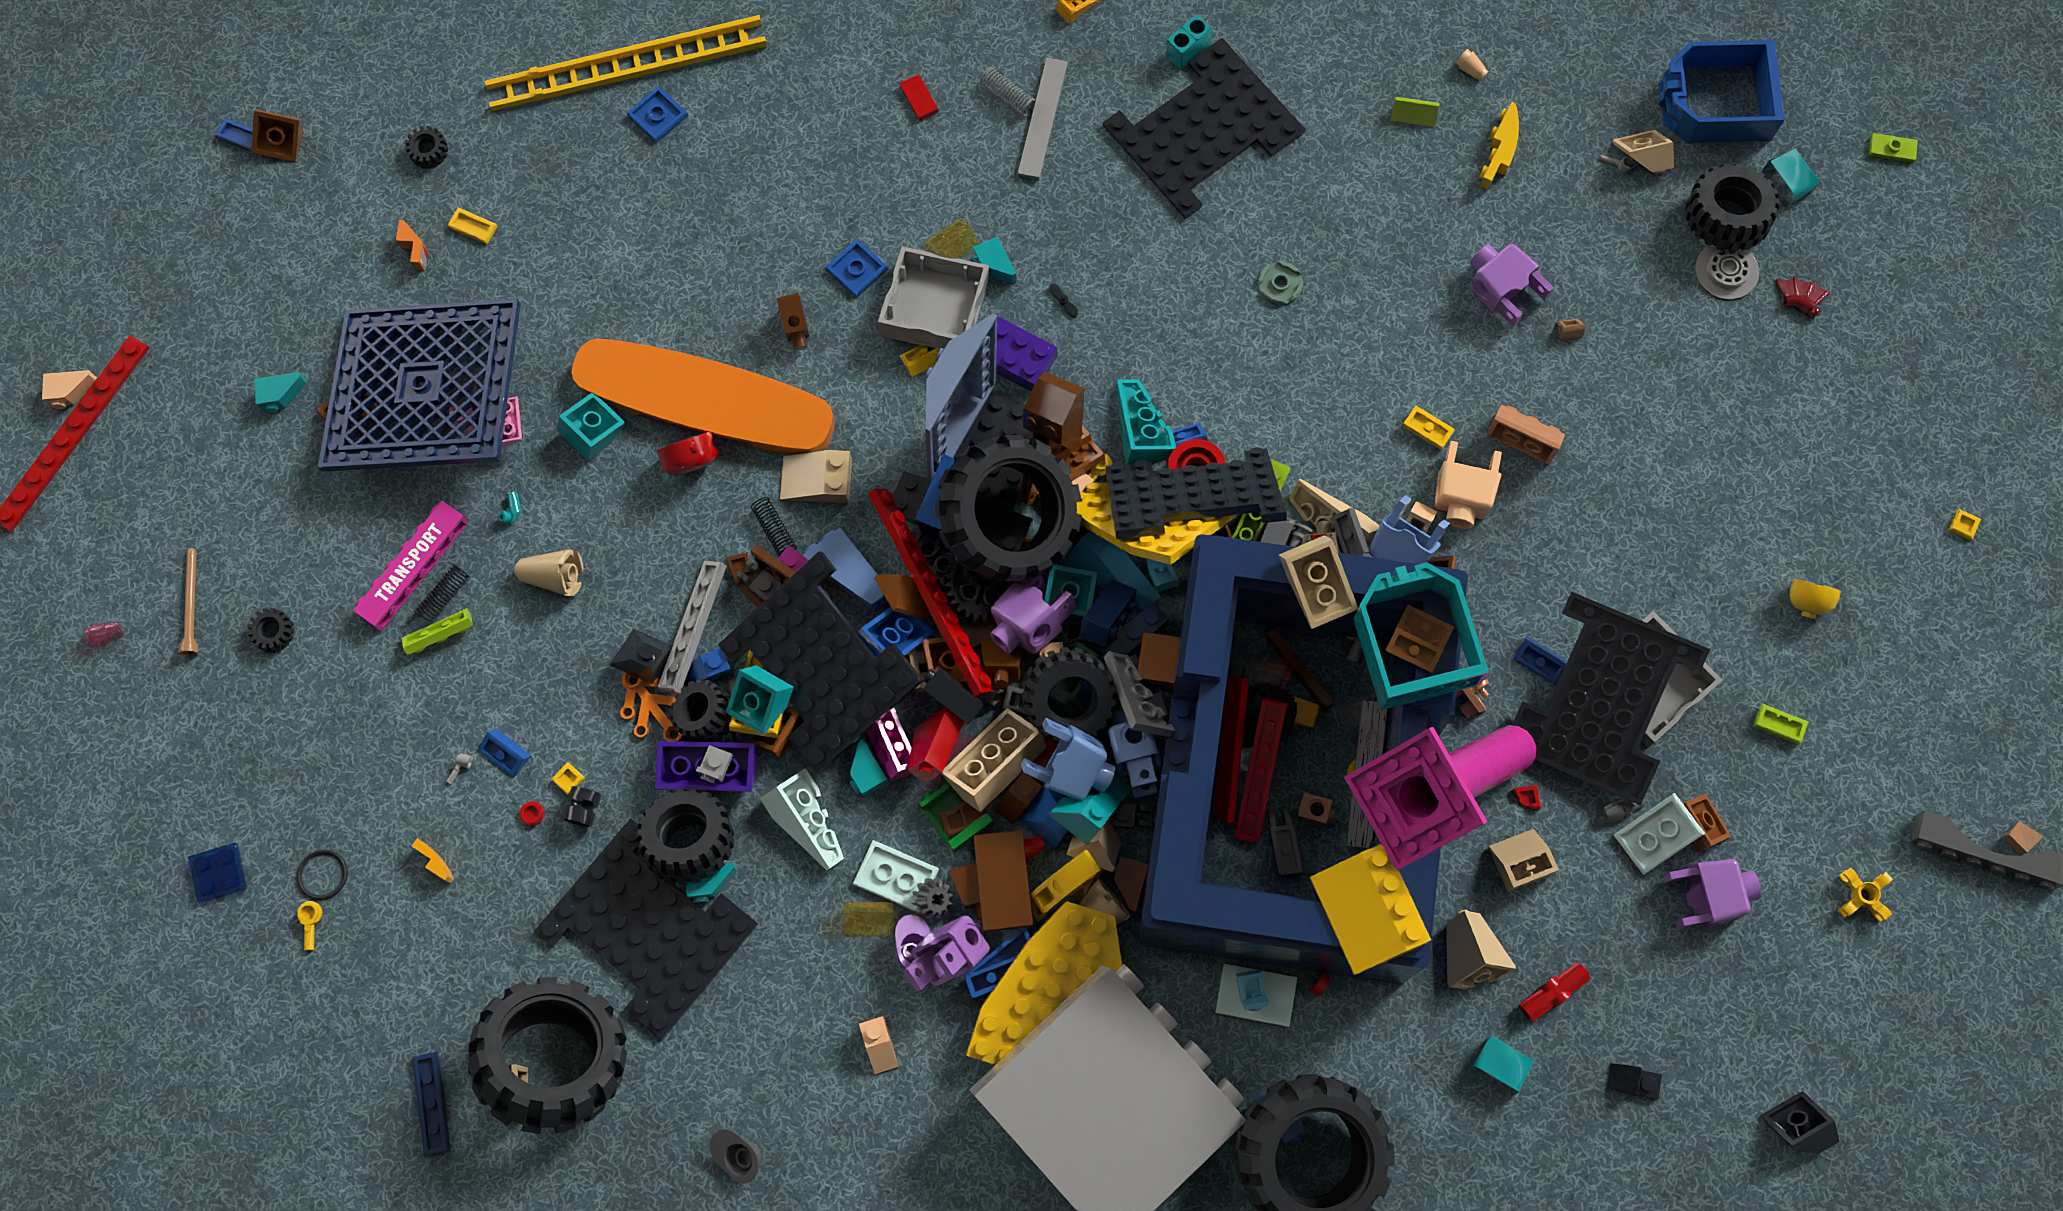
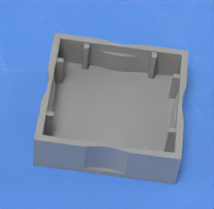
M902 246L893 272L892 286L885 297L878 319L879 336L931 348L945 349L950 340L977 323L989 281V265L962 259L944 258L934 253Z
M1654 611L1642 620L1677 635ZM1676 663L1642 739L1647 748L1654 744L1722 681L1706 663H1704L1701 672Z

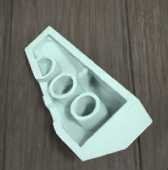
M805 768L762 796L760 800L771 817L816 861L828 870L844 859L835 832L827 829L825 825V818L829 816L826 809L820 811L816 798L821 796L819 788Z

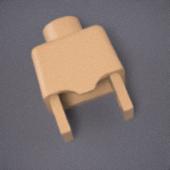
M1451 441L1447 449L1445 462H1443L1438 473L1435 507L1438 510L1447 511L1446 521L1450 523L1449 525L1469 529L1474 527L1475 518H1486L1493 506L1501 479V473L1498 470L1502 452H1494L1490 460L1489 470L1455 463L1458 442Z

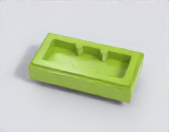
M1873 133L1870 138L1869 156L1914 163L1916 161L1918 140Z
M1762 703L1758 709L1753 727L1800 745L1808 721Z

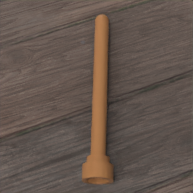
M189 548L186 556L184 638L178 644V654L181 656H189L188 651L193 652V655H198V644L196 639H194L197 554L194 548Z

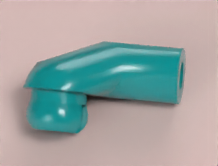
M517 492L506 494L509 507L498 514V520L505 525L512 524L521 513Z

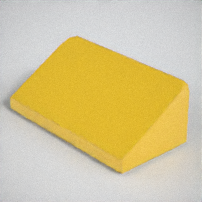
M919 345L900 355V358L911 377L937 363L936 358L941 348H936L929 352L927 346Z

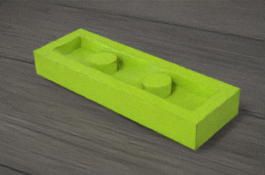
M466 608L402 637L404 651L407 655L419 653L433 643H441L453 634L467 631L473 626L470 612Z

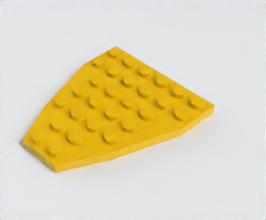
M1089 483L1086 489L1080 492L1082 501L1077 502L1076 512L1082 515L1081 524L1085 528L1135 556L1170 565L1193 549L1195 538L1198 535H1212L1237 516L1229 515L1165 522V534L1116 539L1108 483Z
M1066 901L1027 941L982 1004L966 1056L996 1065L1102 965L1111 967L1116 972L1122 966L1115 916Z

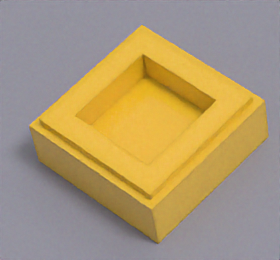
M1958 509L1948 531L1971 541L1981 519Z
M567 762L551 780L569 795L571 786L578 787L586 778Z

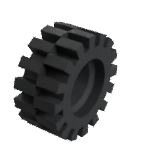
M420 126V131L418 132L416 129L412 130L414 135L408 134L409 140H405V150L415 165L418 164L421 168L425 165L427 169L431 168L430 165L432 164L434 167L438 166L436 163L438 161L442 163L444 161L442 157L446 158L448 155L446 153L448 151L447 142L442 133L435 127L432 130L431 126H426V130L423 126ZM430 141L435 144V147L430 152H419V148L424 142Z
M264 608L262 609L263 613L257 611L255 614L258 617L256 619L251 617L250 621L253 623L247 625V628L250 630L247 631V635L250 637L249 640L265 652L270 651L273 653L276 649L278 651L283 650L282 646L285 645L287 647L289 645L287 641L293 639L291 635L295 631L292 627L294 625L286 614L275 608H270V611ZM275 622L279 625L277 635L270 639L265 638L263 635L264 627L269 623Z

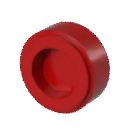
M529 801L521 807L519 815L522 822L526 825L535 826L542 822L545 811L538 802Z
M1324 971L1321 972L1310 987L1309 992L1316 997L1320 996L1329 984L1330 976Z

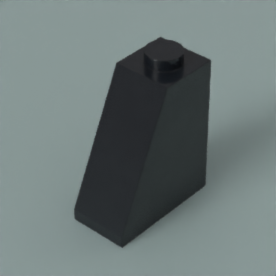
M939 666L934 671L929 669L922 678L924 680L922 684L923 689L967 724L971 722L983 707L981 696L974 697L968 686Z

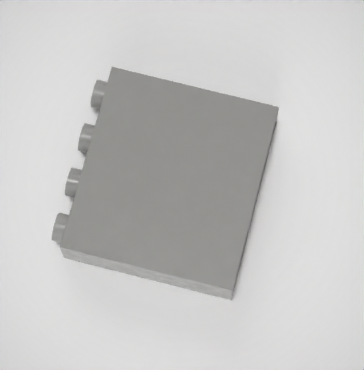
M1124 964L1116 972L1111 967L1102 965L969 1089L1076 1211H1154L1247 1121L1236 1109L1245 1101L1243 1096L1226 1078H1223L1216 1085L1203 1072L1211 1063L1210 1059L1192 1040L1183 1047L1178 1044L1169 1033L1178 1025L1177 1022L1158 1002L1149 1010L1136 996L1144 985Z

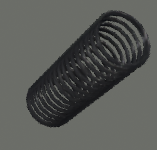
M763 497L756 500L750 508L754 515H756L759 524H761L778 557L786 549L784 548L779 551L785 545L794 547L793 549L796 550L795 542L791 535H789V532H787L788 530L784 523H782V520H780L781 518L777 511H775L776 509L773 508L774 506L770 502L769 497ZM766 501V503H764V504L760 505L759 507L755 508V507H756L758 504H760L761 502ZM763 505H768L762 508L761 510L757 511ZM769 508V509L765 510L764 512H762L761 514H759L763 509ZM771 511V512L765 514L763 517H760V516H761L762 514H764L765 512ZM769 514H773V515L767 517L765 520H762L765 516H767V515H769ZM770 517H775V518L769 520L768 522L764 523V522H765L767 519H769ZM777 518H779V520L774 521V522H772L771 524H769L768 526H766V525H767L769 522H771L772 520H776ZM779 521H781V523L774 525V526L771 527L770 529H767V528L770 527L772 524L778 523ZM780 526V527L776 528L775 530H773L772 532H769V531H770L771 529H773L774 527ZM782 529L776 532L774 535H771L774 531ZM786 530V532H784V533L778 535L777 537L773 538V537H774L776 534H778L779 532L781 533V532H783V531ZM785 534H788V535H786V536H784V537L778 539L777 541H775V540H776L778 537H780L781 535L783 536V535H785ZM789 537L788 539L783 540L782 542H780L779 544L776 545V543L779 542L780 540ZM783 542H787V543H785L784 545H782L781 547L777 548V547H778L780 544H782Z
M452 564L453 568L450 567V570H447L448 573H445L446 576L440 579L439 585L436 584V588L433 587L431 593H428L430 597L426 596V599H423L424 602H421L422 605H418L419 608H416L417 611L414 610L418 616L425 619L429 624L432 621L426 618L423 613L433 620L434 618L427 614L426 611L435 617L437 615L429 611L427 607L437 614L439 612L433 609L431 605L439 611L442 610L434 605L433 602L444 608L434 598L446 605L438 596L446 602L449 601L442 597L440 593L450 600L451 598L443 593L442 590L454 597L443 586L456 594L447 584L457 591L459 590L451 585L449 581L459 588L461 586L451 578L463 585L452 574L463 582L466 581L458 576L457 573L466 579L470 578L467 573L455 564Z

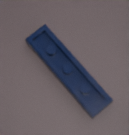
M432 1052L413 1056L424 1157L451 1152L439 1053Z

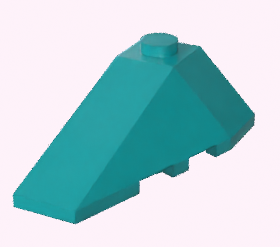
M1139 379L1117 380L1125 463L1130 464L1138 460H1145L1147 462L1151 461L1152 465L1171 455L1176 448L1173 431L1170 426L1165 425L1161 412L1159 410L1156 411L1151 403L1152 398Z
M1114 774L1105 792L1102 793L1091 788L1084 800H1077L1066 796L1058 802L1049 816L1088 845L1129 793L1131 787Z

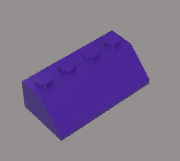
M658 741L655 790H690L692 788L699 789V791L752 792L757 773L758 747L754 743ZM709 745L733 755L722 782L715 780L714 783L705 781L700 778L702 774L696 771L697 767L701 766Z

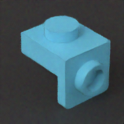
M1146 558L1148 573L1156 592L1179 586L1178 578L1172 565Z
M1261 969L1236 974L1240 999L1245 1010L1258 1011L1263 1009L1264 1006L1269 1005Z

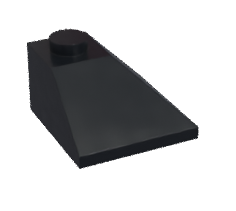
M633 629L610 665L653 684L666 665L673 645Z
M1804 1091L1761 1114L1762 1119L1793 1150L1820 1154L1840 1142L1835 1121Z

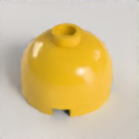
M1793 579L1789 596L1793 606L1802 611L1801 616L1815 619L1816 615L1829 614L1836 608L1841 591L1828 586Z

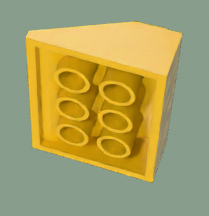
M1382 844L1310 877L1354 975L1422 947L1431 941L1399 870H1396Z

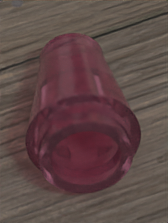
M116 621L91 624L88 628L84 629V634L89 646L96 645L98 647L122 635L123 631L120 622Z

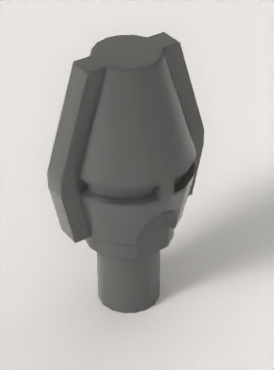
M1618 798L1603 808L1602 815L1604 821L1622 822L1629 818L1635 810L1643 808L1644 801H1642L1640 806L1624 798Z

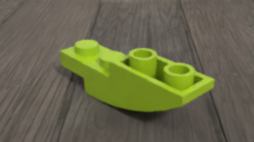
M1270 459L1281 492L1291 468ZM1260 512L1243 514L1233 538L1257 541L1266 524L1262 523Z

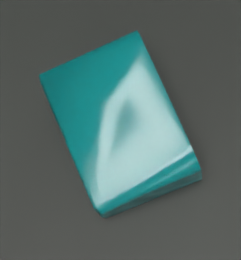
M1199 15L1193 16L1166 40V57L1180 70L1182 60V69L1188 65V61L1210 46L1212 33L1210 25ZM1192 30H1198L1200 33L1195 34ZM1184 36H1188L1189 43L1187 46L1178 47L1175 45Z
M1796 148L1770 159L1762 170V173L1772 167L1776 168L1794 194V199L1789 205L1812 193L1820 183Z
M1490 1036L1484 1042L1470 1069L1472 1066L1483 1070L1515 1089L1514 1095L1520 1092L1534 1060L1494 1036Z

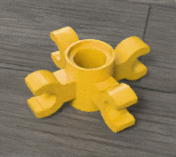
M1852 868L1845 870L1839 875V878L1852 889L1851 900L1838 909V912L1844 918L1853 914L1859 907H1868L1878 922L1886 920L1892 915L1891 911L1879 901L1881 897L1880 890L1893 880L1887 872L1880 874L1872 882L1865 883L1859 879L1857 873ZM1862 889L1868 892V901L1862 897Z

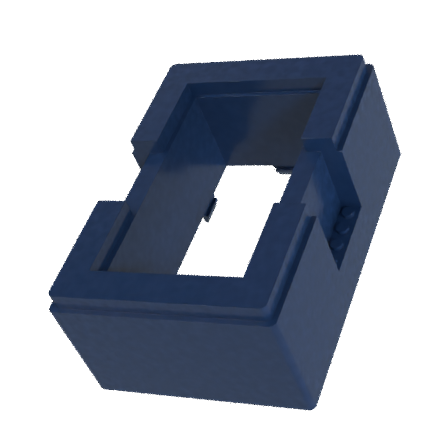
M1200 534L1194 541L1187 581L1168 724L1173 726L1175 732L1171 737H1166L1138 941L1142 946L1320 973L1324 971L1327 974L1393 984H1404L1428 966L1431 941L1422 947L1354 975L1320 900L1200 883L1234 620L1292 628L1297 630V635L1327 639L1328 635L1335 634L1359 638L1353 620L1357 610L1313 629L1310 627L1279 557V554L1296 547ZM1338 553L1358 608L1378 574L1390 572L1391 576H1393L1395 568L1405 566L1407 572L1410 573L1415 571V565H1419L1416 563ZM1434 566L1460 581L1466 599L1467 573L1459 569ZM1429 589L1367 605V613L1375 639L1378 641L1390 642L1407 605L1454 626L1432 673L1395 655L1392 686L1459 670L1461 642L1447 598ZM1456 691L1387 708L1385 722L1387 732L1384 754L1431 727H1434L1439 736L1454 716ZM1376 833L1374 842H1370L1369 849L1381 844ZM1441 847L1399 869L1431 939Z

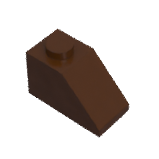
M1022 772L994 810L1013 824L1042 786L1029 775Z
M1120 856L1119 863H1115L1110 876L1114 877L1113 883L1129 912L1135 914L1149 864Z

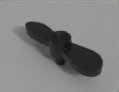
M1050 284V292L1059 299L1060 305L1064 306L1068 315L1072 318L1077 317L1078 309L1069 302L1068 297L1063 294L1057 284Z

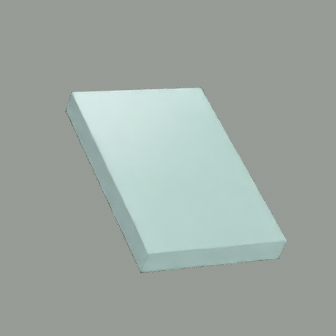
M1673 793L1615 833L1614 836L1644 875L1704 835L1705 832L1677 795Z
M873 840L853 885L915 912L917 906H914L911 902L916 899V896L912 892L919 890L917 884L924 883V879H935L939 868Z
M1223 964L1216 1014L1284 1027L1290 1026L1297 977L1262 971L1269 1005L1264 1006L1263 1009L1258 1011L1245 1010L1241 1003L1236 974L1255 969Z

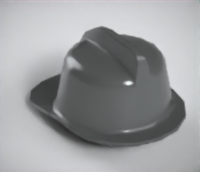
M728 1129L718 1130L712 1135L710 1152L716 1163L739 1183L745 1184L755 1179L759 1168L763 1164L758 1145L752 1141L744 1140L739 1134Z

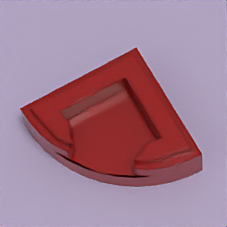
M1537 785L1512 789L1517 801L1521 802L1520 804L1534 810L1542 809Z

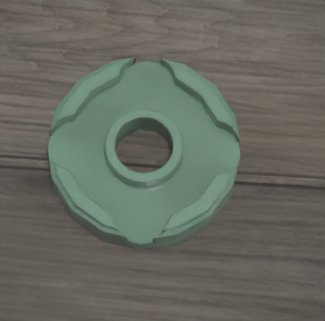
M1280 261L1272 265L1269 264L1260 273L1258 280L1259 291L1270 303L1282 305L1293 302L1302 291L1303 279L1301 273L1291 263ZM1278 278H1283L1286 280L1287 285L1282 288L1277 287L1274 281Z

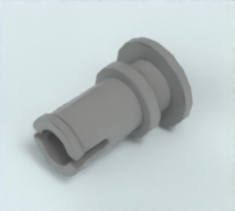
M1295 523L1294 527L1297 530L1293 531V538L1289 546H1301L1303 537L1306 534L1316 533L1306 525Z

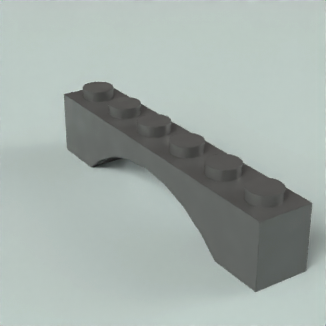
M1927 810L1918 813L1916 816L1911 842L1917 843V847L1922 850L1932 851L1935 849L1941 851L1942 856L1951 859L1960 857L1966 859V863L1971 866L1981 867L1984 865L1990 867L1991 872L2000 875L2009 873L2015 875L2014 879L2025 883L2033 881L2039 883V887L2045 890L2054 891L2057 888L2063 887L2062 854L2050 850L2025 856L1995 853L1968 839L1948 817Z

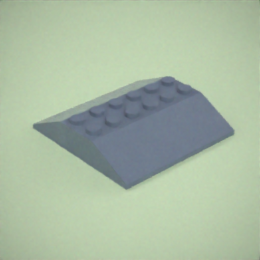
M994 313L950 340L945 349H940L934 368L930 367L926 373L925 430L928 489L943 455L955 456L996 384L997 315Z

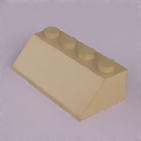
M1007 708L944 768L941 775L965 802L981 812L1023 771L1021 762L1024 758L1032 762L1047 747L1043 735L1038 732L1036 727L1034 728L1032 724Z

